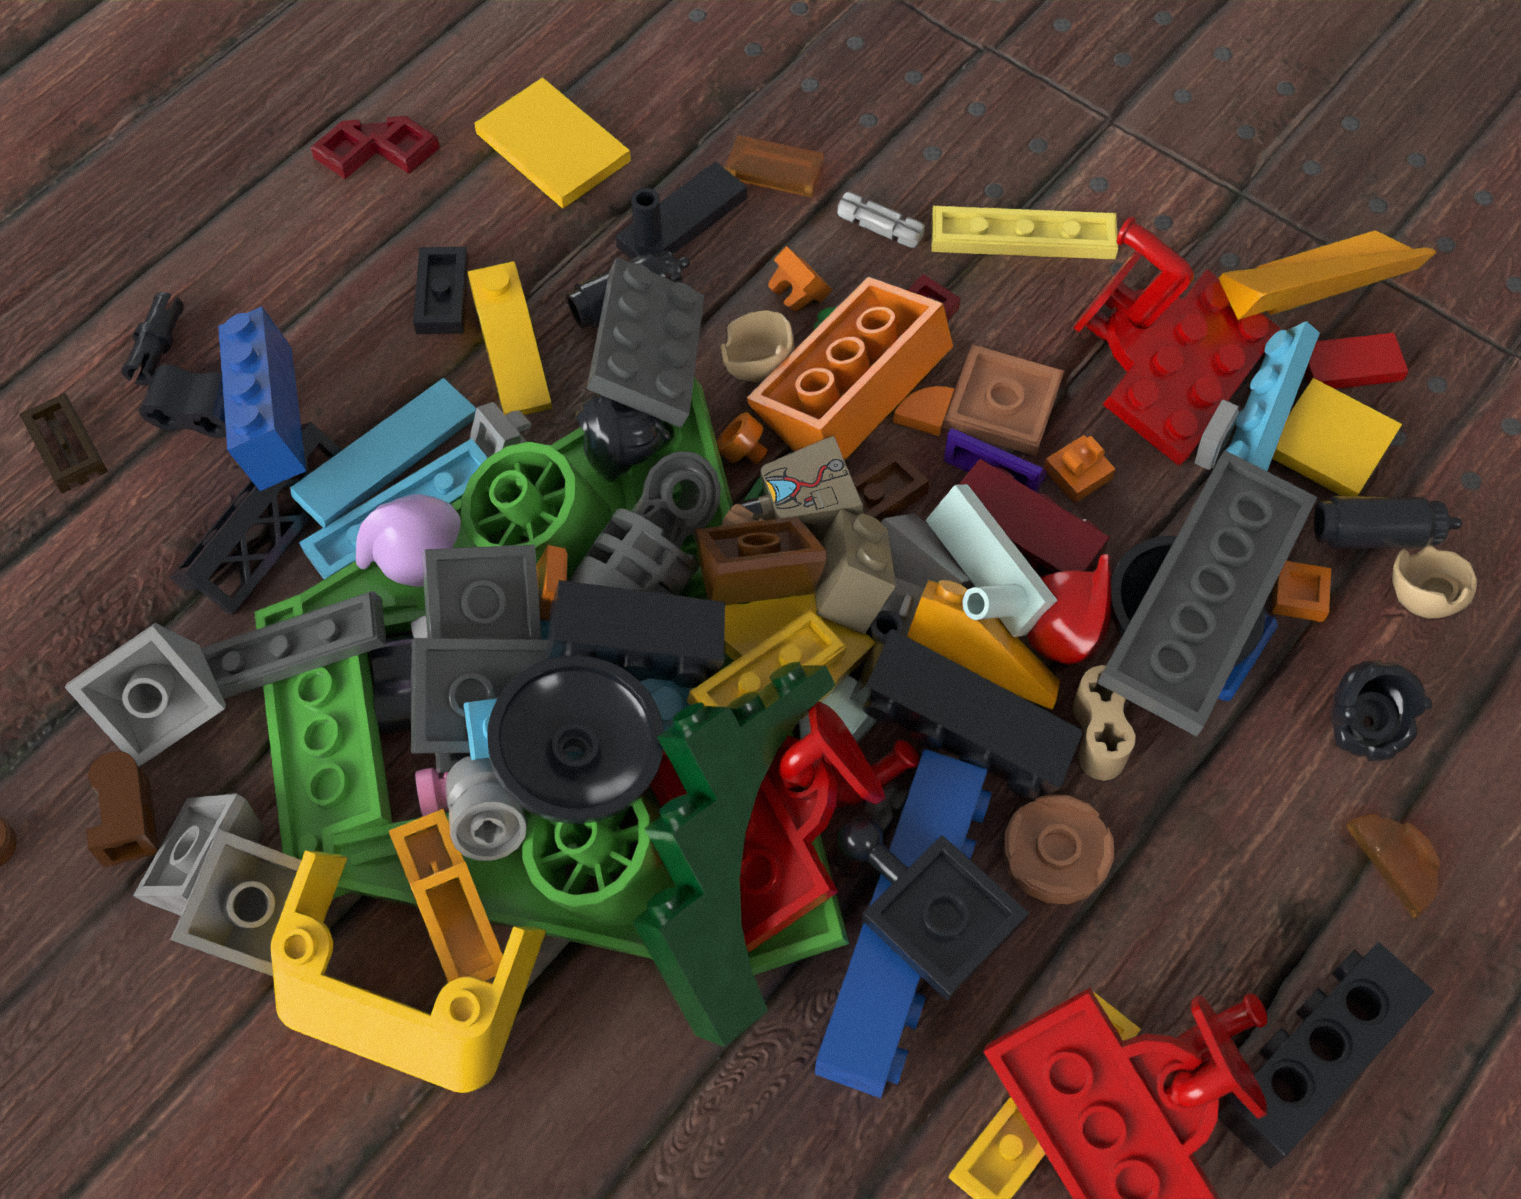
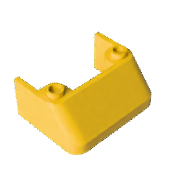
M305 850L271 941L275 1003L281 1021L290 1029L455 1092L467 1093L488 1084L498 1068L546 930L536 926H513L493 984L475 977H462L452 980L440 991L430 1014L325 974L333 951V939L328 927L323 922L347 857L339 854Z

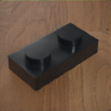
M419 247L413 319L416 334H464L469 263L466 247Z

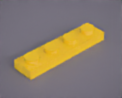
M1093 992L1122 1040L1136 1037L1141 1029ZM1011 1097L948 1177L973 1199H1011L1045 1156V1152Z

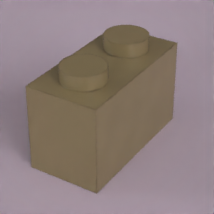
M841 509L820 543L826 549L827 561L815 589L816 613L818 616L865 634L896 587L888 528H885L881 522L870 515H855Z

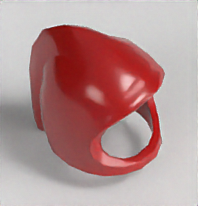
M1108 554L1100 556L1097 569L1094 572L1070 570L1056 572L1041 578L1058 601L1041 616L1035 626L1029 631L1027 637L1030 645L1049 661L1061 664L1082 662L1095 655L1105 642L1111 619V559Z

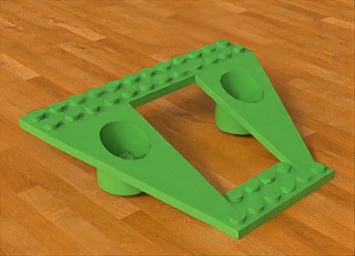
M694 377L690 413L682 427H677L662 420L665 429L671 435L670 440L663 444L648 460L632 465L627 474L621 475L612 483L604 480L588 461L584 452L585 432L581 427L551 445L525 442L507 446L488 457L470 477L462 498L451 504L461 520L459 534L453 548L535 545L536 565L547 545L566 548L568 553V580L583 557L586 556L597 537L605 529L616 510L623 508L632 511L643 495L644 482L650 469L661 458L677 451L694 452L707 459L717 472L721 486L720 504L713 520L704 528L721 526L725 515L733 507V502L703 389L696 377ZM679 482L672 491L674 504L681 496V485ZM695 534L686 537L679 549L684 553L694 555L699 561ZM523 538L529 539V542L520 544ZM355 561L305 592L255 611L256 629L373 591L382 598L385 634L390 635L412 631L411 622L418 617L426 615L424 587H413L391 580L385 576L375 561L371 562L370 566L365 570L360 569ZM701 566L680 596L707 600ZM365 652L264 685L282 852L302 860L305 850L333 853L347 857L332 899L353 893L418 908L389 835V830L416 819L392 823L378 721L375 714L368 653ZM725 652L724 662L719 671L734 662ZM793 730L789 734L792 737H794ZM651 786L638 801L623 812L603 821L568 824L555 822L533 814L524 808L527 826L526 834L518 849L506 857L493 861H477L462 854L490 924L513 928V926H536L546 930L545 936L652 959L632 920L648 909L646 906L647 902L654 895L667 888L676 887L644 829L661 816L659 813L661 806ZM448 812V813H445V814H446V817H447L448 822H449V818H448V817H449V812ZM626 814H636L638 825L623 830L619 827ZM819 835L812 842V845L831 877L821 835ZM639 840L632 861L627 859L629 843ZM576 862L577 866L567 881L566 865ZM623 865L627 866L620 877L612 883L611 875L618 872ZM590 876L596 877L599 891L580 894ZM833 895L750 951L748 957L753 975L849 944L837 895Z

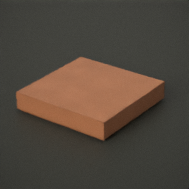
M972 344L945 415L943 429L950 431L953 428L976 439L1037 456L1062 382L1064 370Z

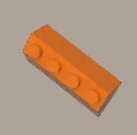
M867 277L747 397V401L751 408L794 452L834 436L845 461L953 348L944 305L933 299Z

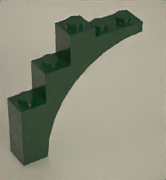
M798 661L786 664L770 675L771 683L759 692H749L736 698L727 707L705 706L704 703L700 702L682 709L672 718L674 725L657 736L688 794L678 796L667 802L659 811L661 816L644 829L676 887L667 888L654 895L647 902L646 906L648 909L633 919L632 923L695 1036L723 1047L728 1045L769 1011L752 973L742 930L740 873L745 833L759 787L779 747L803 715L836 686L827 666L801 665Z

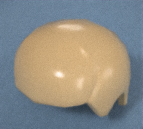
M768 310L747 313L732 321L727 327V344H721L723 362L728 372L739 380L755 383L763 382L795 350L790 322L782 313Z
M1427 545L1413 555H1409L1406 549L1399 552L1393 566L1392 583L1398 601L1414 615L1426 619L1447 617L1467 608L1474 599L1478 580L1471 563L1457 553L1438 550L1432 545Z

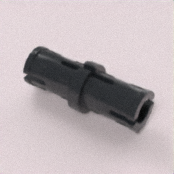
M159 292L154 295L145 321L139 323L133 333L135 343L126 363L122 366L121 372L130 381L135 370L141 367L135 384H150L162 354L168 353L173 344L172 331L184 310V304L178 297H175L171 308H168L166 311V305L171 297L170 293Z

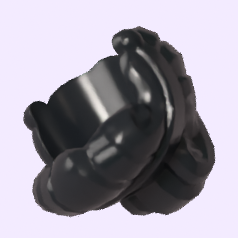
M597 393L582 401L581 409L576 413V421L585 432L584 452L594 470L604 480L611 483L616 481L621 475L627 474L632 465L648 460L671 438L662 420Z
M1371 660L1350 666L1336 689L1334 703L1331 707L1330 720L1333 724L1337 746L1344 751H1349L1352 755L1358 757L1365 756L1368 761L1393 759L1397 753L1408 748L1417 736L1415 717L1421 716L1425 710H1429L1432 707L1431 699L1425 695L1422 681L1416 674L1396 663H1383L1381 660ZM1365 717L1371 721L1369 727L1364 724Z

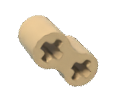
M1105 665L1092 667L1085 672L1076 692L1072 711L1075 719L1081 725L1084 734L1078 750L1080 767L1088 776L1105 781L1114 779L1121 774L1135 746L1136 736L1133 727L1128 723L1123 712L1126 698L1097 683L1106 667Z

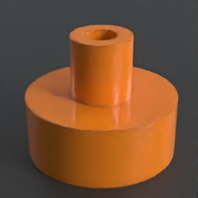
M748 412L740 414L725 428L718 438L717 446L719 453L730 463H735L746 456L751 462L757 464L767 453V448L758 441L763 432V425Z

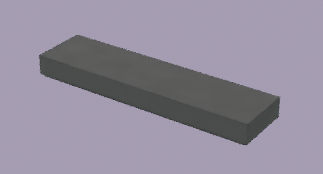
M371 591L201 648L223 699L387 646L382 598Z

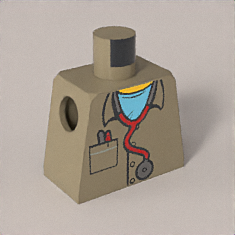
M834 436L825 438L765 464L760 470L764 496L738 503L753 512V519L757 522L760 518L767 521L798 517L820 543L841 509L855 515L864 514L863 504Z

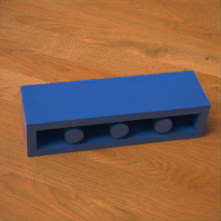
M261 306L248 313L236 314L228 319L226 323L218 326L227 451L259 491L306 471L292 347Z

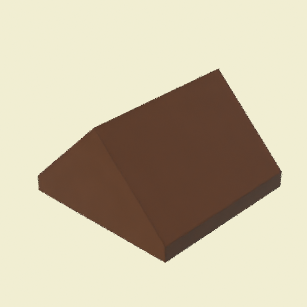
M798 517L694 529L707 599L725 602V605L814 594L827 561L826 549Z

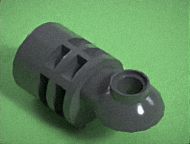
M677 451L661 458L650 469L644 482L643 495L632 511L623 508L616 510L605 529L597 537L593 546L567 581L680 596L700 568V562L694 555L682 552L679 547L687 536L695 534L694 529L704 528L713 520L720 504L721 486L717 472L708 460L694 452ZM679 482L681 485V496L674 504L672 491Z

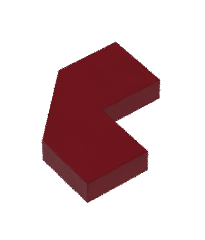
M407 116L387 117V122L361 124L360 119L341 121L310 148L314 159L342 178L347 179L376 153L410 174L437 151L440 145L436 135Z

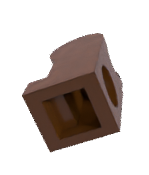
M110 751L101 755L93 762L88 774L89 783L99 796L101 815L100 826L86 829L88 850L103 867L155 855L159 850L151 788L146 774L138 768L135 759L126 752Z

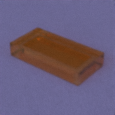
M737 135L725 169L744 183L812 197L823 167L824 153Z

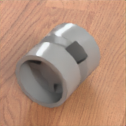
M471 756L464 757L453 765L446 777L445 789L447 807L449 809L450 837L454 847L465 857L477 861H493L506 857L518 849L525 838L527 826L524 808L514 801L501 786L494 774L489 758L471 760Z

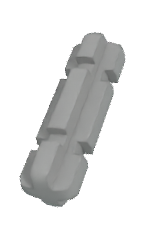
M851 191L843 195L839 202L837 213L841 218L852 223L857 219L860 221L859 226L891 240L896 236L898 237V243L909 248H916L921 241L925 228L922 222L911 217H907L904 220L902 219L903 214L872 200L864 203V197Z

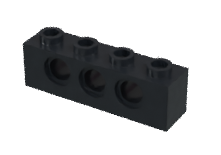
M1379 942L1364 957L1354 949L1331 973L1339 981L1338 985L1328 995L1318 987L1295 1012L1303 1020L1299 1027L1291 1035L1281 1027L1259 1050L1258 1053L1266 1062L1254 1076L1266 1099L1267 1115L1258 1119L1233 1092L1224 1095L1229 1102L1218 1113V1119L1270 1169L1292 1151L1435 992ZM1346 999L1355 1000L1360 1003L1367 1012L1368 1021L1360 1020L1353 1016L1348 1010ZM1309 1038H1316L1324 1042L1331 1051L1332 1061L1318 1058L1310 1048ZM1280 1078L1286 1081L1294 1091L1295 1102L1291 1103L1280 1099L1273 1091L1271 1079Z

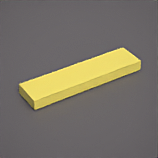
M933 206L932 252L1116 259L1118 252L1116 213Z

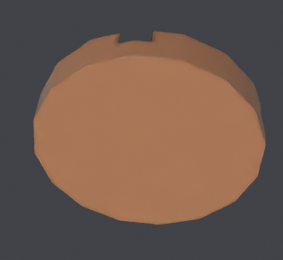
M1047 794L1035 798L1034 802L1026 804L1023 808L1020 807L1013 814L1003 836V861L1011 879L1026 894L1045 903L1071 904L1091 896L1103 885L1114 861V838L1109 827L1106 829L1104 822L1098 818L1100 814L1090 804L1070 795Z

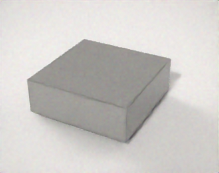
M1225 400L1221 401L1202 435L1194 464L1208 470L1215 467L1232 435L1239 413L1237 405Z

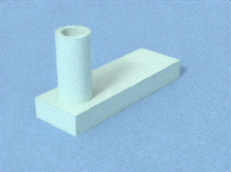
M968 484L954 485L925 521L975 585V587L970 588L964 594V612L973 620L999 618L1013 637L1025 636L1035 626L1041 616L1058 600Z

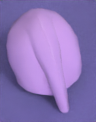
M412 494L379 505L360 526L356 542V564L360 569L365 570L370 566L371 562L375 561L385 576L391 580L413 587H424L422 551L424 549L453 548L460 530V516L450 503L423 494Z

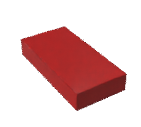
M1395 333L1316 341L1304 374L1308 385L1314 378L1334 389L1401 382L1404 381L1409 371Z

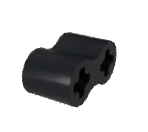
M173 365L158 366L140 405L139 413L148 423L165 430L189 429L214 438L226 437L222 373L209 372L197 374Z
M413 635L386 638L387 646L371 650L374 675V706L381 735L411 731Z

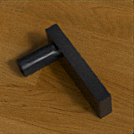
M715 161L661 202L659 194L651 188L638 189L631 197L633 223L616 235L617 248L631 260L645 253H656L661 250H668L673 255L747 199V186Z

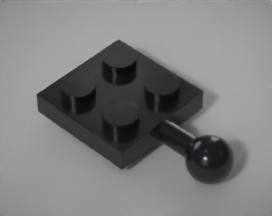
M866 816L851 817L841 825L838 831L837 842L844 856L856 862L868 861L892 883L863 913L862 921L947 1001L967 983L1027 920L1029 913L943 835L908 868L883 845L882 831L879 825L871 818Z

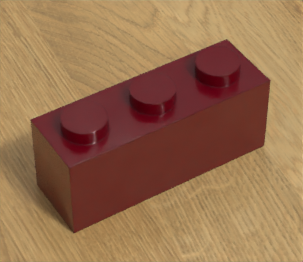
M982 459L977 461L959 483V485L968 484L1040 578L1056 572L1070 570L1094 572L1096 570L1099 558L1104 554L1110 537L1102 533L1091 521L1077 518L1059 507L1048 495L1036 493L1016 481L1007 470L1001 467H993Z

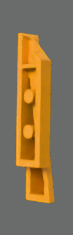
M1374 230L1259 265L1255 269L1226 272L1221 274L1218 279L1237 319L1240 320L1268 311L1269 315H1274L1417 270L1433 257L1436 251L1432 248L1413 249Z

